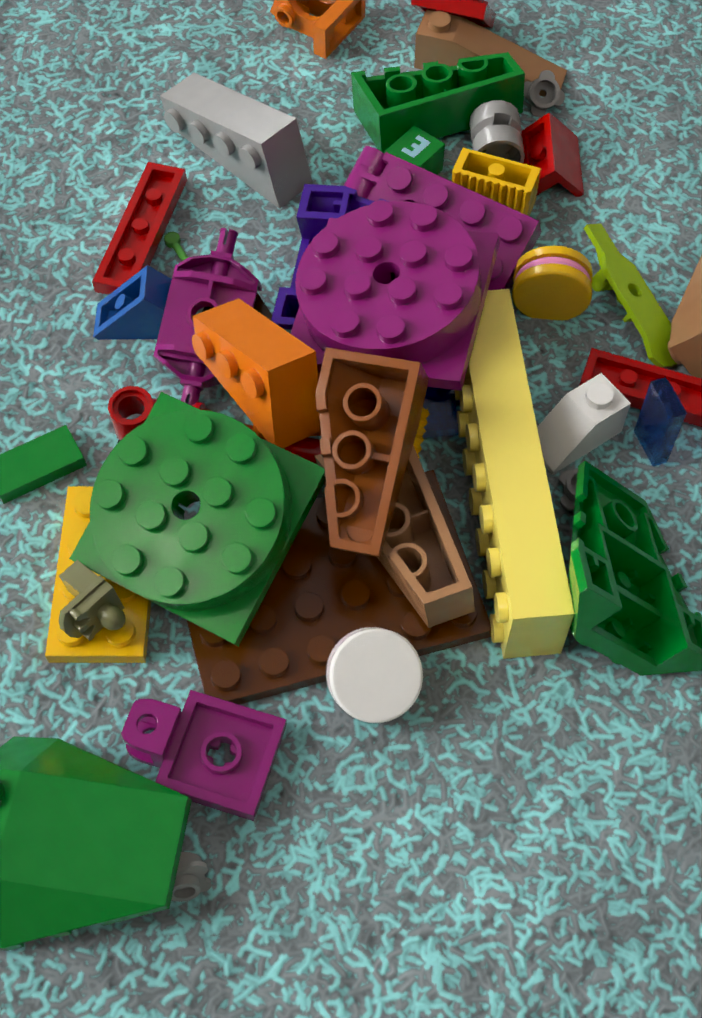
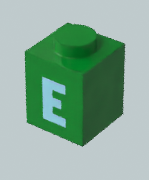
M414 125L385 150L384 153L392 154L438 175L443 170L445 143Z

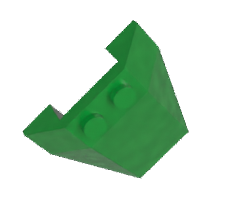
M584 461L578 465L568 576L575 613L570 626L574 638L581 645L594 649L608 657L615 664H621L640 676L702 671V615L699 612L692 613L689 611L680 593L687 588V585L681 574L671 575L661 555L669 550L646 501L587 461Z
M14 736L0 747V950L9 951L24 947L25 942L48 936L59 938L71 935L72 930L98 923L105 926L170 909L192 800L188 796L58 738Z

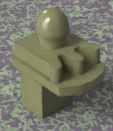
M76 560L59 575L68 592L75 597L60 611L59 615L60 628L67 635L74 638H80L83 635L90 641L103 627L109 630H119L125 624L124 606L113 586L106 582L104 578L97 576L79 560Z

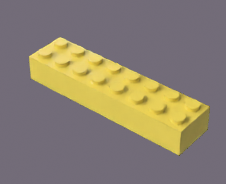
M510 289L488 290L462 391L451 390V396L453 401L460 400L461 411L456 413L457 432L459 438L466 437L467 448L463 449L462 452L463 469L465 476L472 475L474 487L469 488L471 515H479L480 528H476L475 531L478 556H486L487 570L482 572L485 599L493 598L495 614H490L489 616L491 639L493 643H501L503 659L560 654L575 613Z

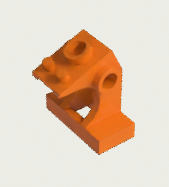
M274 0L270 12L281 26L289 27L312 37L314 54L326 59L365 18V0Z

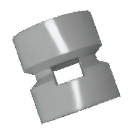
M494 100L483 103L474 109L469 123L472 150L524 163L525 152L521 136L520 115L517 108L509 102Z

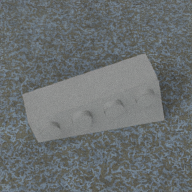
M192 73L160 95L165 110L164 119L172 131L179 133L279 209L301 193L304 184L313 183L297 118L197 73Z

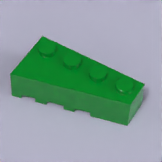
M509 52L460 58L457 66L439 64L438 61L423 63V70L400 73L399 66L384 68V75L366 77L365 71L351 72L354 111L377 149L383 153L414 125L435 138L470 130V116L474 109L489 101L502 100L509 102L517 108L519 114L523 113L525 73Z

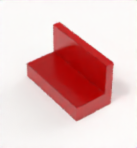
M549 112L521 131L525 152L523 164L541 168L537 195L556 183H560L575 197H580L584 195L578 137Z

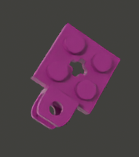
M190 690L182 712L180 707L158 700H136L131 707L121 735L126 743L127 752L132 758L160 768L155 780L156 783L188 796L192 802L254 821L287 726V719ZM149 730H154V731L151 732V733L145 734V732H147V731H149ZM222 743L229 744L230 754L235 756V759L231 763L225 762L223 766H215L214 759L207 755L209 750H219Z

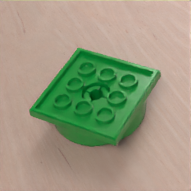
M161 392L145 422L128 433L114 447L104 461L92 491L90 522L69 559L74 562L79 560L91 571L239 647L326 481L325 469L260 438L253 430L232 417L222 413L197 409ZM200 501L199 512L191 519L184 520L185 511L178 505L180 504L187 508L190 504Z

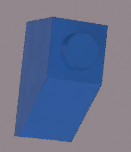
M148 265L97 304L93 337L98 340L157 339L172 279Z

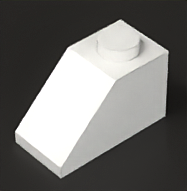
M602 373L568 392L537 426L545 467L552 475L622 432L631 403Z

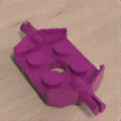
M227 228L220 229L216 251L211 250L209 255L189 257L175 265L153 356L160 364L180 379V384L184 387L181 401L191 406L199 402L200 393L204 388L221 384L194 351L192 336L195 334L192 316L203 307L214 308L238 298L254 308L257 291H262L260 281L248 269L234 260L233 252L238 232L233 229H229V232Z

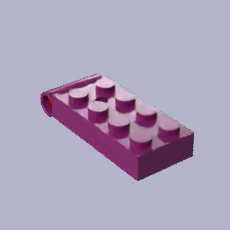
M364 146L344 184L346 187L357 190L358 196L372 201H378L381 198L390 202L408 201L428 204L449 214L468 231L499 233L500 245L488 290L512 289L514 284L513 274L517 261L522 255L533 249L542 232L539 220L370 146Z

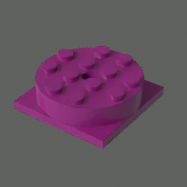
M379 200L350 211L339 218H329L326 227L314 236L299 262L295 282L299 309L290 334L316 351L318 373L321 371L327 347L421 362L429 377L428 387L462 391L500 245L499 233L468 231L449 214L428 204L408 201L387 202Z

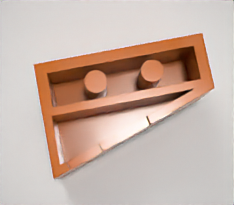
M239 298L192 316L195 334L192 336V345L196 355L209 368L268 442L285 448L321 432L315 397L318 384L317 356L314 349Z

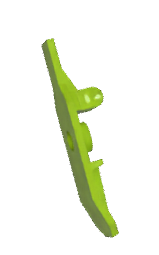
M601 223L587 224L583 229L596 248L600 270L592 278V289L596 292L614 290L618 302L627 312L622 320L624 323H634L642 336L648 359L655 366L666 368L677 365L668 350L671 323L636 266L619 253Z

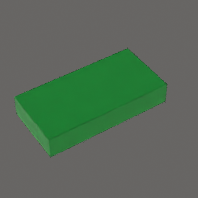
M67 425L0 454V498L3 504L87 466L84 456Z

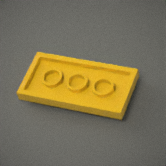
M68 486L45 657L49 663H146L151 601L103 576L101 577L113 586L124 606L125 624L119 630H109L103 627L90 641L83 635L80 638L70 637L60 628V611L75 597L68 592L59 575L74 563L69 558L90 522V502L94 487Z

